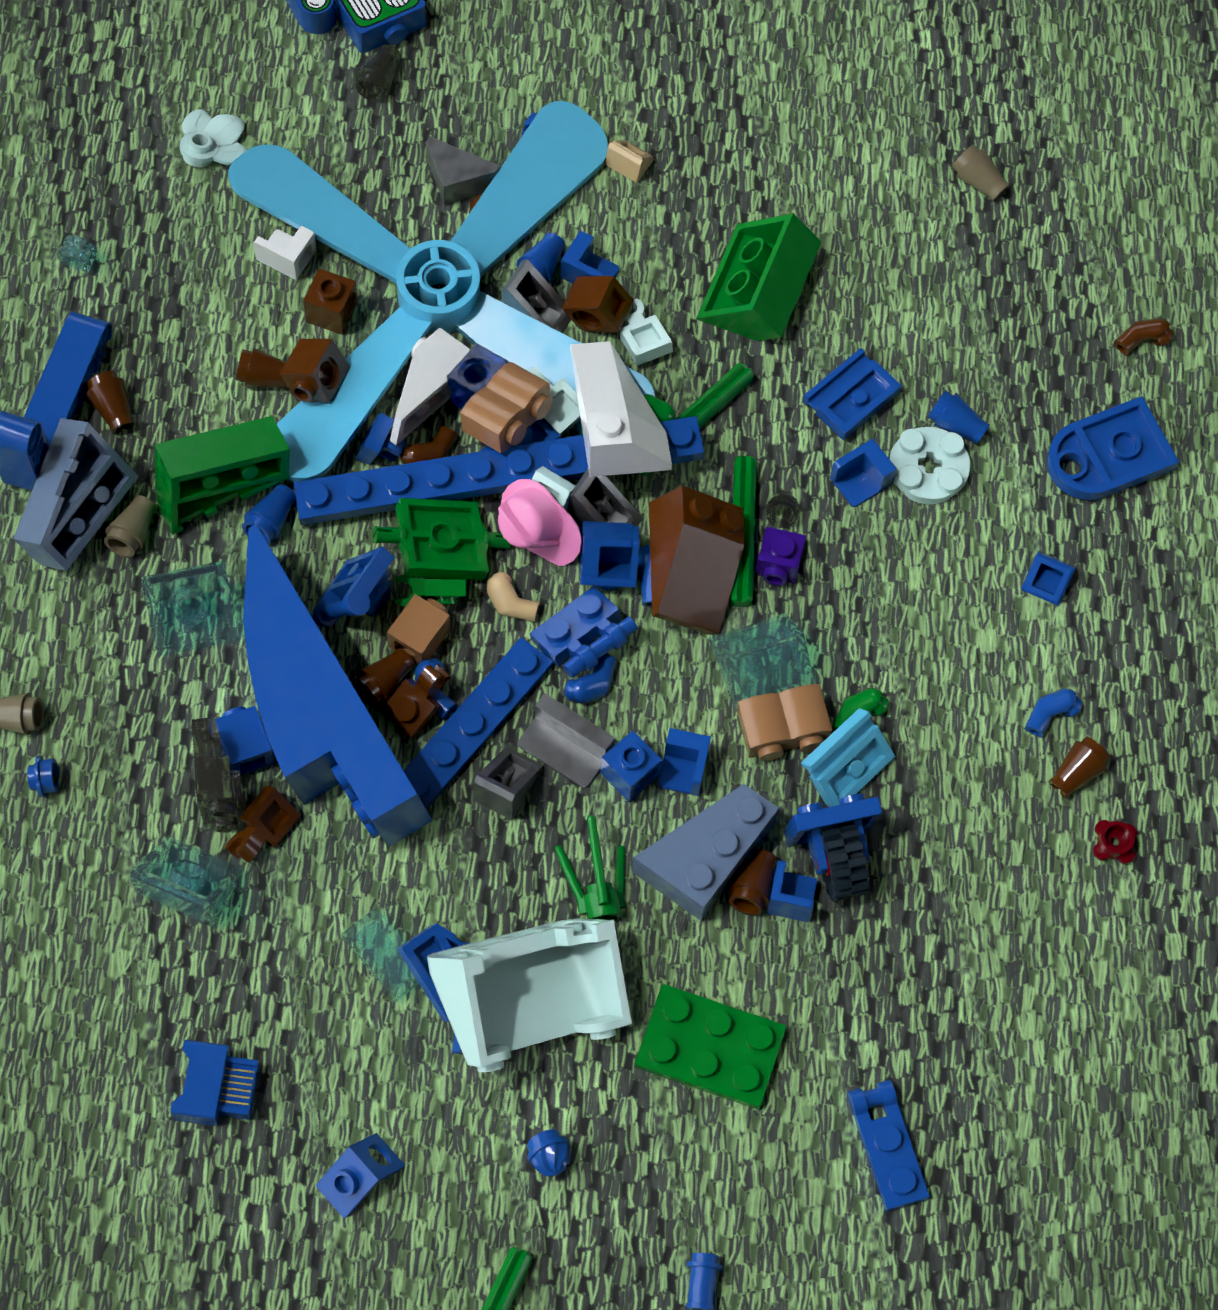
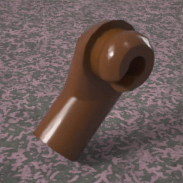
M1163 318L1136 321L1114 341L1113 345L1125 356H1128L1141 342L1153 338L1157 346L1167 345L1173 340L1174 332L1169 328L1171 324Z
M442 426L432 442L404 446L400 454L401 462L407 464L447 457L458 435L452 429Z

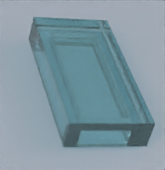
M374 908L342 933V938L395 1002L419 985L397 950L405 942L377 908Z

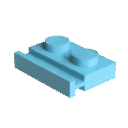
M861 708L855 711L801 762L803 768H806L810 773L809 778L818 793L829 807L840 805L839 799L858 793L896 757L879 727L871 721L872 715L870 712Z

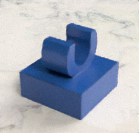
M381 412L370 425L354 458L355 460L370 465L378 455L395 462L396 457L400 456L406 441L403 439L397 445L390 442L391 434L388 433L394 419Z

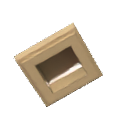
M617 140L610 142L608 145L605 165L637 183L654 161V156L626 140Z

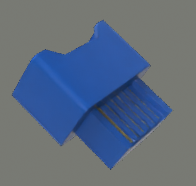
M184 1040L182 1050L189 1058L183 1094L172 1101L170 1114L173 1120L218 1126L220 1116L250 1120L260 1070L259 1061L231 1057L232 1052L229 1045Z

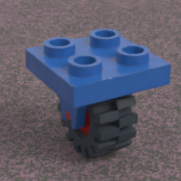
M859 793L839 799L840 805L824 808L821 802L799 807L797 809L798 814L793 815L783 831L788 847L808 843L816 874H822L823 882L826 884V892L833 902L866 895L869 892V882L867 879L869 878V873L866 869V864L870 861L864 831L869 830L882 814L878 797L865 799V795Z

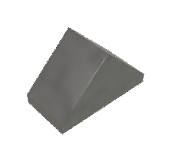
M431 136L426 141L427 162L444 205L483 194L500 169V165Z
M528 259L522 260L502 289V302L562 333L571 320L562 309L565 301Z
M588 469L569 495L568 513L580 526L583 525V521L632 523V526H638L643 519L607 476L590 477Z
M505 747L476 776L474 781L475 802L513 820L543 765Z

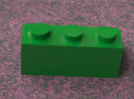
M794 213L737 224L696 319L755 341L782 338L795 304L801 295L802 287L810 268L814 264L821 240Z

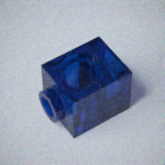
M476 343L447 375L451 399L455 405L463 409L468 400L480 389L486 387L494 374L502 366L509 363V361Z

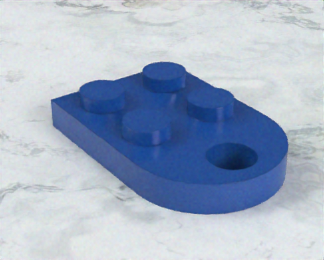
M1142 396L1065 426L1053 438L1047 454V469L1056 486L1066 494L1083 500H1097L1173 471L1179 464V460ZM1064 460L1074 461L1079 465L1081 472L1074 475L1067 474L1061 469L1060 462Z

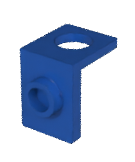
M632 526L633 547H631L630 563H599L598 576H582L580 563V584L596 585L603 590H616L620 587L636 588L639 526Z
M375 1133L349 1146L320 1179L316 1187L339 1214L346 1218L360 1205L380 1181L402 1170L405 1164L378 1133ZM369 1149L380 1152L385 1157L387 1165H381L376 1162L370 1155Z

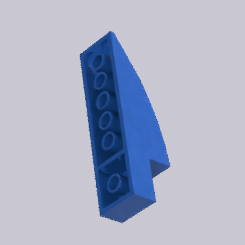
M255 524L249 527L243 613L247 659L256 703L268 741L282 773L303 804L310 802L340 784L371 837L374 839L381 835L386 845L390 847L432 822V819L258 526Z

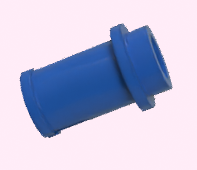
M692 1253L691 1261H688L686 1267L691 1269L686 1309L716 1310L717 1274L723 1269V1266L718 1264V1255Z

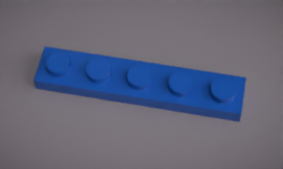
M522 637L403 770L426 810L552 668L553 661Z

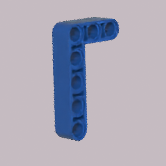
M71 312L65 320L24 417L0 410V477L3 483L29 491L33 490L60 418L73 420L77 408L82 407L88 391L86 383L92 373H97L105 352L101 351L106 340H111L113 326L111 322Z

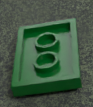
M662 983L634 1063V1068L759 1110L787 1025Z

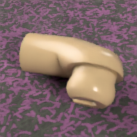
M504 572L495 573L487 582V594L496 611L504 616L535 622L539 602L519 598L511 584L512 578Z

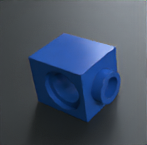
M256 705L249 708L240 706L229 709L222 717L215 719L217 731L234 778L274 764L272 749Z
M632 730L602 756L600 773L628 802H631L660 776L662 759Z

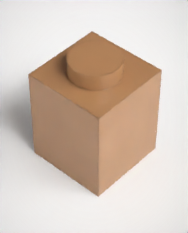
M415 594L387 631L388 647L394 651L397 648L405 650L417 665L421 661L429 659L451 630L450 615L447 609L434 599L428 598L424 600Z

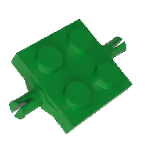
M399 498L395 506L397 527L374 526L372 532L373 543L398 545L402 553L405 577L484 580L489 572L486 556L487 549L509 550L511 544L504 539L501 533L488 532L480 518L478 502Z

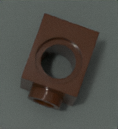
M319 268L303 300L306 322L343 335L358 304L356 281Z
M577 276L562 309L580 330L585 332H619L634 299L614 276Z
M299 339L281 370L280 376L298 402H330L350 366L333 339Z

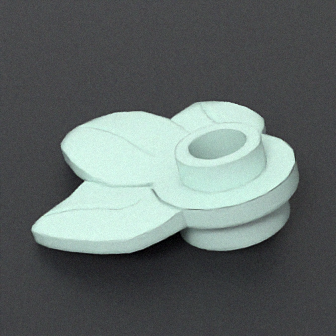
M198 109L189 113L182 123L184 136L180 140L179 148L184 161L193 167H206L212 161L231 165L235 159L247 151L244 146L237 143L244 132V121L237 116L221 114L212 119L206 111Z

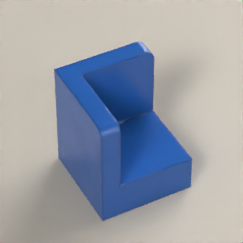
M580 230L561 259V278L573 284L577 276L616 277L619 272V266L594 254V237Z
M871 439L836 460L832 466L830 479L852 507H857L893 484L897 468L875 440Z
M583 521L580 553L582 576H598L599 563H629L631 547H633L632 523Z
M669 728L658 786L662 789L699 796L711 736Z
M778 860L766 914L809 922L814 906L817 878L785 872L786 862Z

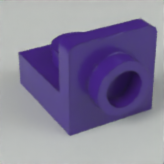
M766 527L755 575L763 576V580L772 585L782 586L787 582L795 584L806 535Z

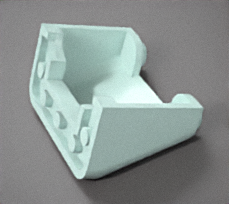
M561 920L439 951L427 956L430 976L466 1063L470 1066H476L478 1072H491L504 1068L503 1061L511 1058V1051L576 1032L590 1033L591 1040L606 1039L616 1035V1028L632 1024L614 920Z

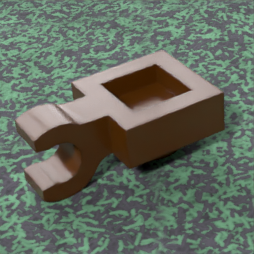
M439 664L434 668L431 665H427L417 678V683L413 679H405L381 709V712L409 738H415L440 709L441 705L433 697L447 682L450 674Z
M266 785L240 817L247 827L236 833L227 842L225 849L235 858L239 859L241 857L245 862L249 863L257 855L264 842L269 846L276 847L301 814L274 787Z

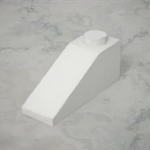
M441 328L437 329L428 338H420L412 348V360L396 411L390 442L394 445L399 444L456 394L472 377L477 354Z

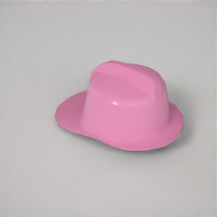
M518 479L508 485L502 495L501 505L498 507V525L504 539L511 545L525 548L558 566H565L574 561L581 551L582 536L579 526L572 516L539 482L531 479Z

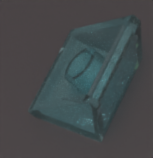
M224 561L141 577L158 657L240 640Z
M785 613L708 638L736 711L738 701L762 694L780 693L791 688L814 684L804 633Z
M167 836L132 869L130 878L137 895L215 928L244 869Z

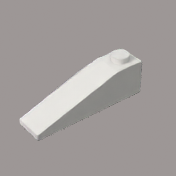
M607 341L570 344L589 476L596 477L672 470L667 433L612 343Z

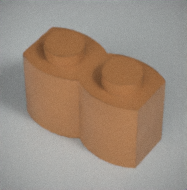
M513 362L505 364L494 374L487 386L476 392L461 410L462 431L500 453L508 450L512 445H518L524 438L527 427L535 421L543 419L548 414L552 405L550 383Z
M820 684L799 686L780 693L762 694L738 701L736 712L748 758L759 756L760 761H772L782 757L784 750L799 747L801 752H813L832 734V727Z

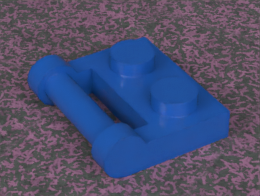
M382 546L346 560L312 611L314 622L320 627H328L334 625L341 617L347 615L357 617L365 614L370 608L368 596L371 591L379 589L387 580L389 571L386 569L394 559V556Z

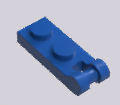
M891 1080L876 1083V1088L864 1092L861 1088L848 1091L847 1098L885 1211L889 1212L928 1200L930 1196L899 1109L896 1092ZM882 1105L885 1117L871 1121L868 1108Z

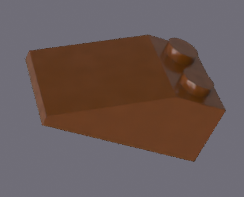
M682 485L649 502L652 616L708 635H718L744 548L743 508Z

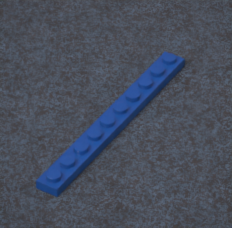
M697 416L660 422L667 433L672 464L704 459V449ZM583 435L511 446L503 453L493 449L293 483L300 525L303 526L396 510L395 506L399 498L454 501L503 493L508 485L518 479L532 480L535 471L542 466L568 482L580 480L588 469L584 437Z

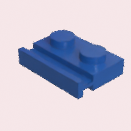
M860 348L804 395L803 403L806 406L810 405L816 411L815 414L844 441L900 393L902 385L874 359L871 361L865 355V351Z

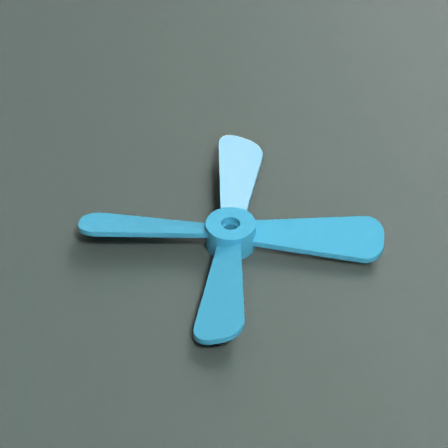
M565 101L551 102L542 107L452 240H430L422 242L411 249L291 151L276 145L255 146L248 149L232 162L228 170V178L232 190L239 197L297 229L303 226L315 232L316 240L397 284L399 308L345 359L350 368L331 401H300L277 423L290 448L289 478L287 480L298 482L316 479L328 473L411 357V351L420 338L425 337L427 333L433 334L439 328L447 333L458 331L500 368L509 362H513L527 371L535 366L553 386L563 378L577 393L570 344L582 343L481 292L480 278L604 166L608 148L606 134L602 127L583 109ZM437 284L446 285L442 289H435L431 286ZM626 366L642 394L655 396L649 380L641 373ZM580 419L572 428L580 435H583Z

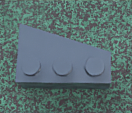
M60 418L13 539L42 566L67 571L139 476L88 422Z
M743 784L634 856L632 873L702 921L774 826L779 808Z

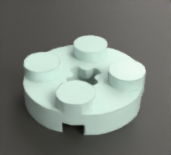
M920 427L905 430L893 446L889 458L897 468L893 483L909 499L922 504H939L949 500L950 497L956 495L965 486L970 472V458L964 447L962 437L957 433L948 432L936 427ZM926 457L933 458L935 463L940 464V467H936L933 473L929 474L926 473L924 466L918 465V462H923Z

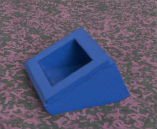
M1038 551L1021 590L1059 606L1076 566Z

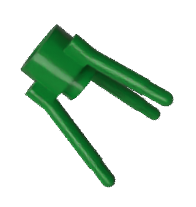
M589 815L587 822L596 883L586 887V895L583 893L563 847L557 845L555 852L576 898L579 915L587 914V919L617 920L622 917L621 909L626 908L624 898L625 847L620 845L617 848L615 886L613 889L612 883L605 880L596 818L594 815Z

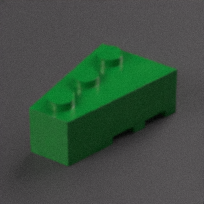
M273 416L155 444V498L172 535L184 530L181 525L182 523L202 513H205L207 518L219 513L216 506L239 495L243 501L289 478L290 448Z

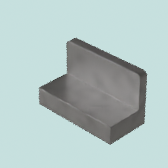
M544 693L535 705L534 720L520 737L517 745L580 787L587 788L601 769L602 756L614 747L615 737Z

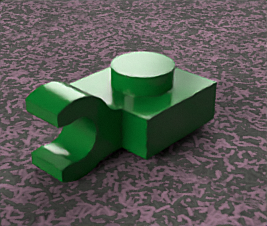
M405 574L395 577V582L408 583L412 588V593L408 598L395 599V604L403 607L409 603L415 594L419 597L422 595L433 596V599L440 604H458V596H466L467 579L405 577Z

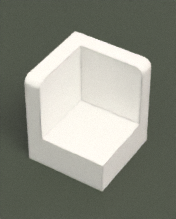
M300 226L294 236L277 229L268 241L258 236L253 243L256 260L295 280L298 279L317 251L315 232L303 226Z

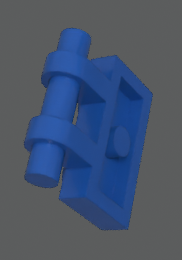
M593 586L529 634L532 642L557 667L571 657L569 661L563 664V668L571 678H574L583 670L588 672L598 665V659L612 648L618 650L628 642L627 637L638 630V627L629 616L616 624L622 619L619 608ZM598 636H600V638H598L596 641H594V642L591 643L589 646H587V644H589V643H590L591 641H593L595 638H597Z

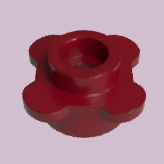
M1099 821L1094 829L1098 837L1097 844L1093 848V855L1100 861L1110 858L1119 860L1122 864L1131 863L1135 858V852L1132 850L1137 836L1135 827L1120 821ZM1117 839L1119 844L1113 845L1111 840Z

